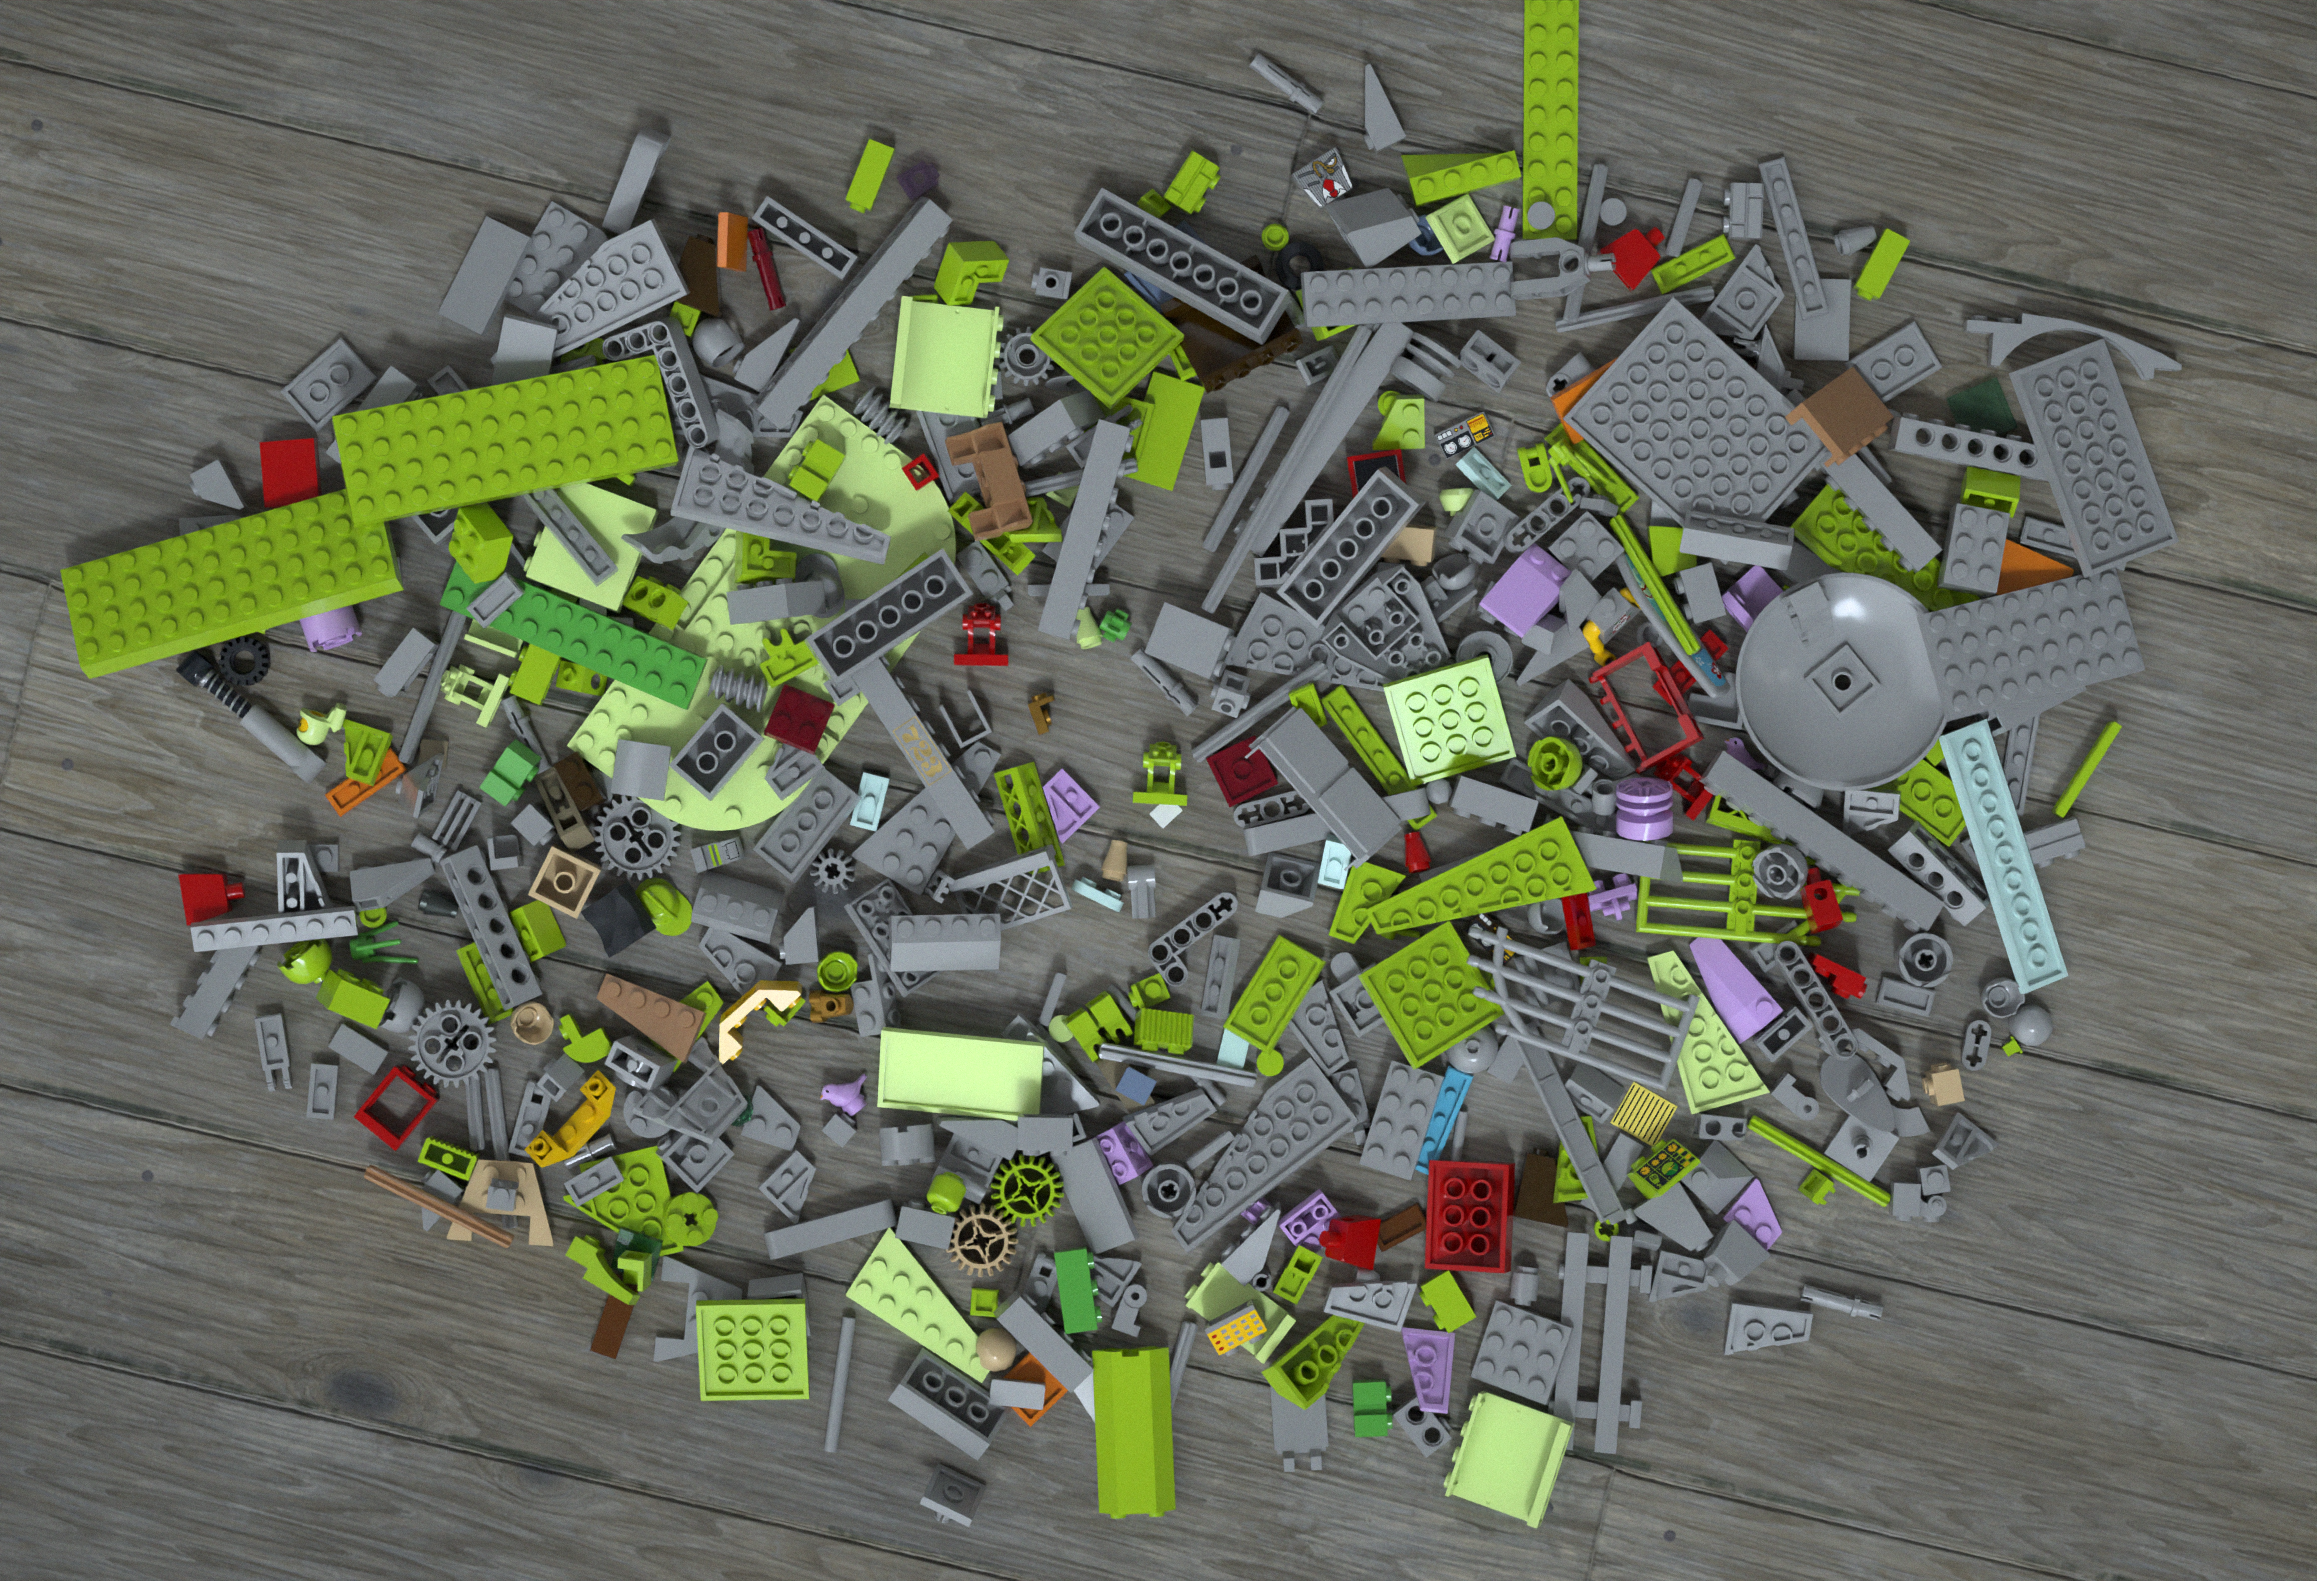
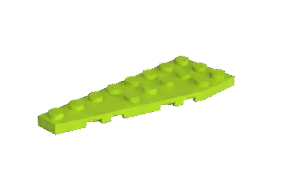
M1828 484L1825 485L1789 527L1795 528L1794 535L1828 566L1843 573L1870 575L1895 584L1916 598L1929 612L1981 600L1977 595L1938 588L1941 563L1935 557L1917 573L1913 570L1908 572L1899 563L1898 560L1901 557L1894 549L1891 552L1888 551L1880 542L1882 536L1876 530L1870 531L1861 521L1864 516L1857 509L1853 512L1843 501L1845 498L1844 494L1839 489L1835 492Z

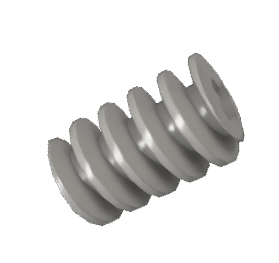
M873 385L855 402L856 407L853 413L858 415L864 412L861 421L865 423L872 420L869 428L871 430L879 428L876 435L878 437L887 436L884 444H892L911 425L903 426L906 420L905 417L895 418L899 411L898 409L888 411L890 401L883 404L880 403L883 397L882 393L873 396L876 388Z
M720 665L714 673L708 696L715 690V699L719 700L725 693L726 702L730 703L736 697L737 706H740L746 700L747 709H751L756 703L757 712H761L768 687H766L765 678H762L756 684L755 675H751L746 681L743 671L736 678L734 677L733 668L727 674H724V666Z

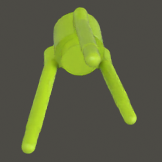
M1565 438L1558 441L1548 450V453L1552 456L1548 462L1554 468L1561 487L1570 503L1574 500L1559 464L1565 467L1573 462L1587 477L1591 475L1590 470L1605 484L1610 483V480L1584 458Z

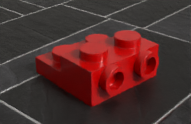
M1810 953L1807 959L1808 963L1812 964L1811 968L1814 972L1828 977L1826 984L1832 986L1831 992L1846 999H1849L1850 995L1859 999L1863 997L1867 988V984L1864 983L1866 977L1818 954Z

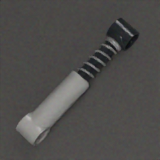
M192 650L176 668V671L195 687L199 685L201 688L208 689V693L214 694L215 700H221L223 706H228L230 712H235L237 718H242L241 726L289 765L290 769L300 778L311 784L328 764L326 760L301 742L259 704L251 706L247 702L248 699L244 700L240 696L241 692L236 693L233 690V686L229 687L226 684V680L222 681L219 678V674L213 671L214 665L197 650Z

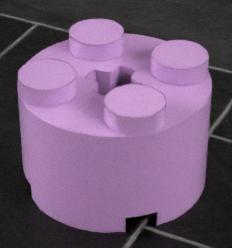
M352 605L299 620L311 652H318L316 647L323 646L324 651L353 641L352 635L355 633L358 637L362 635Z

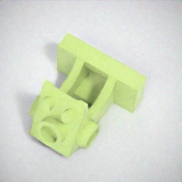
M460 664L459 668L451 666L449 671L446 670L440 681V685H442L440 690L446 694L444 699L457 705L463 701L482 710L476 723L489 728L507 691L510 678L499 674L493 685L473 676L475 670L462 664ZM469 680L483 687L477 701L463 695Z

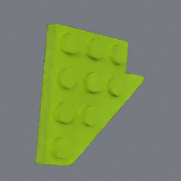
M657 1145L612 1156L625 1180L577 1207L570 1194L564 1195L563 1198L564 1201L656 1257L681 1252L685 1249L684 1246L677 1245L671 1241L664 1231L663 1210L672 1196L664 1163L655 1154L659 1149ZM608 1157L579 1164L581 1173Z

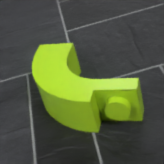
M965 491L947 512L973 535L968 515L970 512L985 508ZM1004 532L1000 537L979 540L1017 576L1036 556L1022 542H1011L1010 532Z

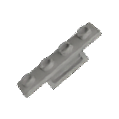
M1432 576L1420 584L1437 624L1448 618L1452 612L1470 601L1478 593L1471 582L1464 588L1448 590L1445 593Z
M874 952L868 953L872 980L857 982L851 985L860 1037L881 1034L883 1027L902 1029L900 1023L901 1015L898 1011L895 997V986Z

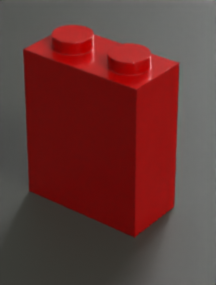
M317 439L259 442L265 508H272L273 510L322 496Z

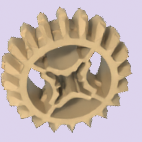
M981 1203L980 1212H976L975 1206L972 1204L969 1206L971 1214L968 1215L964 1209H961L960 1215L963 1219L955 1218L957 1227L953 1228L952 1233H954V1236L951 1237L950 1241L953 1242V1245L949 1246L946 1252H956L950 1260L951 1262H956L960 1258L962 1262L958 1266L959 1270H962L965 1265L970 1266L967 1272L968 1275H972L973 1269L977 1268L978 1277H982L983 1269L987 1268L989 1276H992L994 1274L993 1266H996L1000 1272L1004 1269L1000 1261L1003 1260L1007 1264L1011 1263V1259L1006 1256L1007 1253L1016 1254V1250L1009 1247V1245L1018 1244V1239L1010 1238V1235L1017 1233V1229L1007 1228L1012 1223L1010 1221L1011 1218L1004 1222L1001 1220L1004 1210L1000 1211L998 1216L994 1215L996 1209L994 1205L990 1207V1212H985V1204ZM980 1218L995 1222L1001 1230L997 1232L986 1231L980 1222ZM972 1220L974 1235L965 1241L959 1242L961 1229ZM977 1227L983 1237L990 1238L989 1242L986 1241L985 1243L987 1245L985 1246L986 1253H984L980 1243H972L974 1238H978ZM1004 1238V1247L1001 1253L991 1260L989 1246L991 1243ZM962 1250H978L983 1258V1262H977L968 1258Z

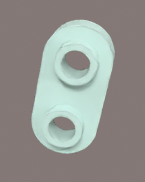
M1083 876L1081 881L1075 879L1071 887L1072 890L1120 912L1124 902L1120 901L1122 895L1108 888L1104 893L1095 888L1097 883Z

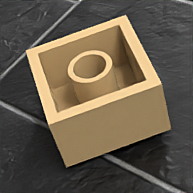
M554 843L528 895L577 919L603 867L574 852L571 853L570 850Z

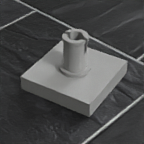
M1848 1115L1825 1148L1824 1154L1870 1182L1900 1139V1136L1893 1131L1887 1134L1875 1131Z
M938 1463L920 1504L934 1510V1517L937 1521L944 1515L941 1523H948L953 1519L969 1527L987 1486Z

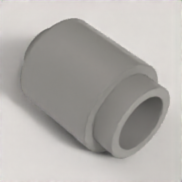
M1516 1267V1272H1513L1510 1298H1515L1514 1304L1531 1306V1301H1537L1540 1276L1537 1275V1268Z

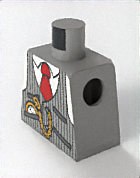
M1336 147L1291 175L1292 180L1319 210L1329 203L1346 199L1344 195L1353 188Z

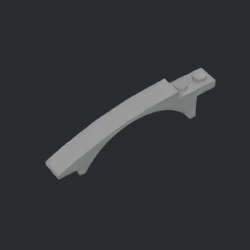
M2022 313L2018 315V324L2014 323L2015 319L1998 318V322L1987 321V316L1972 315L1971 320H1966L1963 323V332L1990 335L1987 367L1995 368L1999 366L2014 348L2033 336L2051 331L2067 330L2087 333L2100 339L2104 338L2107 343L2114 346L2129 360L2140 380L2149 381L2153 379L2154 370L2178 372L2182 369L2181 364L2146 346L2118 334L2070 320Z

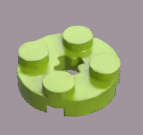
M693 1192L679 1194L672 1197L665 1205L662 1216L665 1225L664 1231L668 1238L677 1245L698 1246L712 1236L718 1220V1213L710 1200L702 1194ZM693 1213L695 1223L686 1226L685 1214L690 1215Z

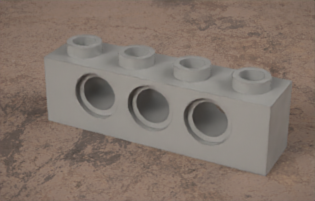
M1917 820L1901 833L1889 847L1888 851L1897 863L1902 864L1916 882L1921 883L1932 895L1945 903L1944 907L1949 911L1950 916L1954 920L1959 921L1963 926H1966L1990 903L1987 890ZM1915 853L1921 854L1924 859L1917 857ZM1934 872L1940 873L1943 878L1936 876ZM1953 891L1959 892L1962 897L1955 895Z

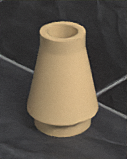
M1118 840L1111 841L1110 849L1101 868V871H1103L1102 878L1112 881L1124 880V876L1127 875L1128 843Z

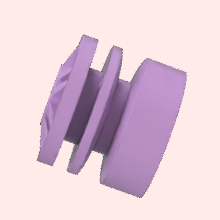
M1650 777L1631 778L1616 785V795L1618 796L1616 806L1620 810L1616 814V832L1624 838L1633 840H1656L1672 834L1673 812L1669 808L1673 805V798L1671 797L1673 785L1666 780Z

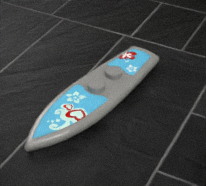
M1623 551L1616 558L1618 568L1632 596L1645 616L1711 698L1725 696L1731 686L1693 628L1688 623L1701 648L1698 652L1688 655L1628 554Z

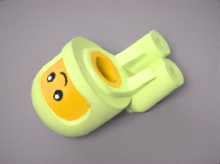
M336 703L335 707H332L327 715L307 708H301L300 716L302 718L296 731L298 738L309 745L322 743L330 727L333 732L342 728L347 706L342 703Z

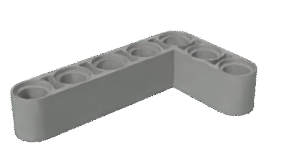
M667 316L618 333L604 341L602 346L605 357L612 361H618L653 349L687 442L694 448H702L717 440L720 431L681 324L675 317ZM662 326L667 330V336L663 333ZM640 334L644 338V343L640 340ZM617 342L620 343L622 351L617 347ZM672 352L676 355V361L672 357ZM681 377L685 380L686 387L682 384ZM691 403L694 405L696 412L691 409ZM700 429H702V430L704 431V433H705V438L702 437V435H701V433H700Z

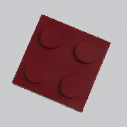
M784 684L765 728L764 735L814 755L835 704Z
M1255 735L1206 758L1229 807L1278 784L1264 753L1260 749H1257L1247 759L1245 758L1252 751L1249 745L1257 739Z

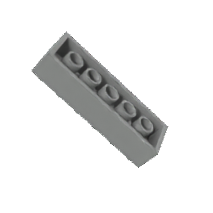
M1386 466L1378 469L1276 593L1316 628L1325 625L1334 610L1347 599L1426 501Z
M941 549L807 637L804 642L834 687H836L971 598L973 593L944 549Z

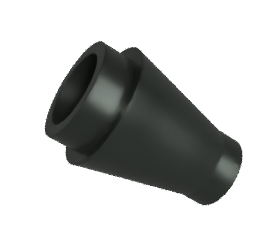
M424 889L417 910L423 911L425 915L444 916L455 919L459 905L457 902L452 901L433 889L430 891Z

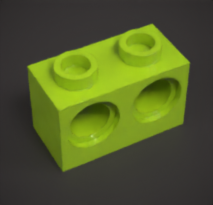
M637 576L622 604L637 615L673 630L689 603L680 596L682 591L670 584L663 587L664 583L650 576L647 580Z

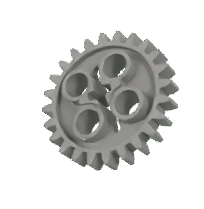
M622 795L621 804L613 799V809L603 808L607 816L597 817L603 823L602 826L594 827V830L601 832L600 836L595 837L596 842H601V846L595 849V851H604L605 853L600 861H610L608 870L617 867V876H621L626 871L628 880H631L634 873H637L638 879L642 880L644 872L650 878H653V869L663 873L661 864L664 863L671 866L672 863L668 857L678 856L672 849L673 847L681 846L680 842L675 841V837L682 835V832L674 831V827L679 823L663 816L642 800H639L638 797L632 796V800L629 801L626 795ZM638 810H644L648 814V821L645 825H638L634 820V815ZM624 816L629 818L637 832L643 831L644 835L641 839L651 851V857L647 856L639 841L633 842L631 840L634 834L624 822ZM621 825L625 828L626 835L623 840L618 841L613 838L612 829L614 826ZM654 832L660 833L664 839L662 846L659 848L653 847L649 842L650 835ZM632 847L637 848L641 853V858L637 863H632L627 858V852Z
M449 999L446 1000L445 1008H443L440 1002L435 1003V1012L429 1007L425 1009L428 1015L427 1018L418 1015L417 1018L422 1023L421 1025H412V1028L417 1031V1035L409 1036V1039L415 1041V1045L408 1047V1050L416 1051L417 1055L413 1056L411 1061L419 1060L420 1064L416 1070L419 1071L425 1068L427 1071L424 1078L426 1079L431 1075L435 1076L433 1081L435 1085L441 1079L444 1080V1088H447L451 1081L454 1082L456 1088H459L462 1079L466 1085H470V1076L479 1080V1070L483 1072L489 1071L485 1062H494L489 1053L497 1052V1049L490 1045L498 1040V1038L491 1037L489 1033L495 1029V1026L486 1027L485 1024L490 1018L485 1017L481 1019L479 1017L482 1012L481 1008L472 1012L473 1003H469L465 1008H462V1000H458L456 1006L453 1007ZM447 1017L456 1019L458 1028L455 1032L446 1030L444 1021ZM468 1024L469 1029L456 1043L459 1048L451 1049L444 1060L438 1063L437 1059L450 1044L447 1039L455 1038L464 1025ZM469 1034H474L479 1039V1045L476 1049L468 1048L465 1043V1039ZM435 1038L440 1042L441 1048L438 1053H432L428 1050L427 1042L429 1039ZM452 1055L458 1056L462 1061V1066L459 1070H453L449 1067L448 1060Z

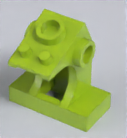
M1157 742L1149 745V752H1144L1143 768H1148L1147 792H1133V803L1187 806L1188 795L1174 794L1175 770H1181L1182 754L1176 753L1177 745H1171L1168 742ZM1154 766L1170 767L1169 783L1153 782Z

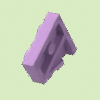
M1063 769L1043 786L1059 840L1063 844L1100 806Z

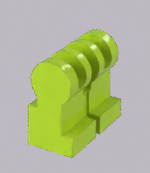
M1103 991L1085 1004L1090 1012L1089 1014L1080 1007L1062 1020V1023L1092 1062L1098 1059L1093 1046L1098 1044L1100 1047L1102 1043H1106V1039L1097 1032L1100 1027L1104 1028L1106 1037L1112 1040L1115 1045L1121 1043L1115 1033L1116 1029L1120 1028L1127 1038L1133 1034L1112 997L1106 991Z

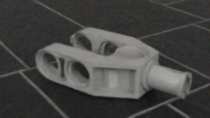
M1558 237L1513 242L1510 244V258L1534 257L1542 259V256L1560 254L1558 263L1560 276L1512 282L1510 284L1511 298L1530 300L1566 296L1591 281L1593 272L1615 270L1616 264H1612V262H1616L1614 253L1591 256L1584 248ZM1579 260L1577 268L1570 271L1571 264Z

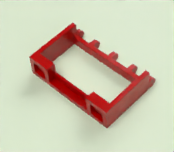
M1647 642L1595 671L1593 673L1594 676L1588 679L1590 684L1598 681L1601 682L1607 693V696L1599 700L1601 705L1603 706L1611 702L1620 719L1612 724L1613 728L1617 729L1624 726L1632 743L1624 748L1626 753L1635 749L1642 760L1641 766L1635 769L1638 775L1705 739L1655 643ZM1642 656H1645L1651 670L1656 672L1679 716L1677 719L1687 736L1684 740L1651 758H1648L1606 676Z

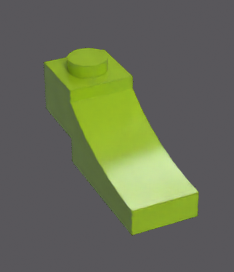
M587 1234L585 1237L575 1236L565 1255L588 1268L583 1279L628 1305H636L641 1295L625 1285L612 1271L603 1255L606 1250L599 1246L600 1241Z

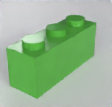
M1087 1246L1054 1251L1065 1334L1098 1330L1097 1323L1102 1322L1100 1306H1095L1094 1296L1099 1294L1097 1280H1091L1090 1269L1095 1268L1093 1252L1087 1253Z

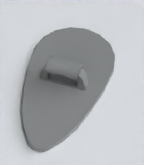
M1833 1055L1829 1056L1821 1065L1819 1073L1820 1085L1824 1092L1841 1109L1863 1125L1878 1132L1891 1133L1895 1128L1892 1106L1876 1075L1867 1063L1858 1055H1854L1847 1061H1840Z

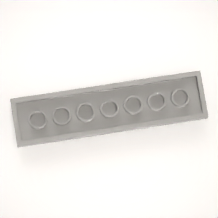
M1512 262L1303 272L1301 273L1304 328L1516 316L1515 299L1511 298L1510 284L1514 282Z

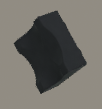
M629 882L615 888L603 898L581 911L585 920L596 929L601 937L604 950L609 958L657 928Z

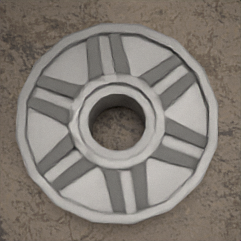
M1475 631L1465 636L1458 644L1455 653V663L1476 658L1480 652L1487 651L1491 656L1490 665L1496 684L1501 683L1509 674L1513 664L1512 651L1508 642L1499 634L1490 631Z

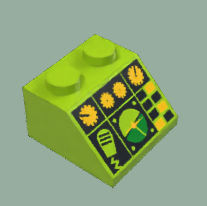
M1661 1139L1650 1148L1652 1153L1648 1157L1644 1158V1156H1641L1630 1165L1632 1170L1626 1175L1646 1200L1662 1196L1699 1165L1701 1161L1675 1139L1667 1141Z

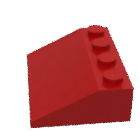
M1429 1160L1425 1269L1503 1274L1511 1271L1515 1163Z

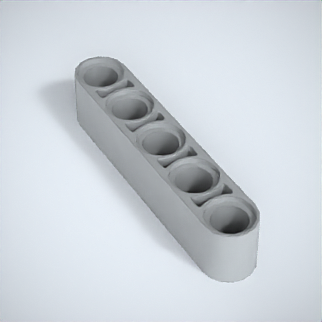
M1792 941L1780 943L1774 953L1775 963L1832 1055L1840 1061L1850 1060L1858 1049V1043L1796 943ZM1784 948L1792 950L1794 959L1791 961L1783 960L1780 957V951ZM1799 971L1805 972L1809 978L1806 984L1797 983L1794 979V974ZM1813 994L1819 995L1823 1000V1005L1818 1008L1811 1006L1808 1001L1809 996ZM1825 1018H1833L1837 1022V1029L1833 1031L1826 1030L1823 1026V1020ZM1838 1042H1849L1852 1047L1851 1052L1848 1054L1840 1053L1837 1048Z
M888 1198L763 1233L769 1258L772 1260L898 1225L892 1200Z

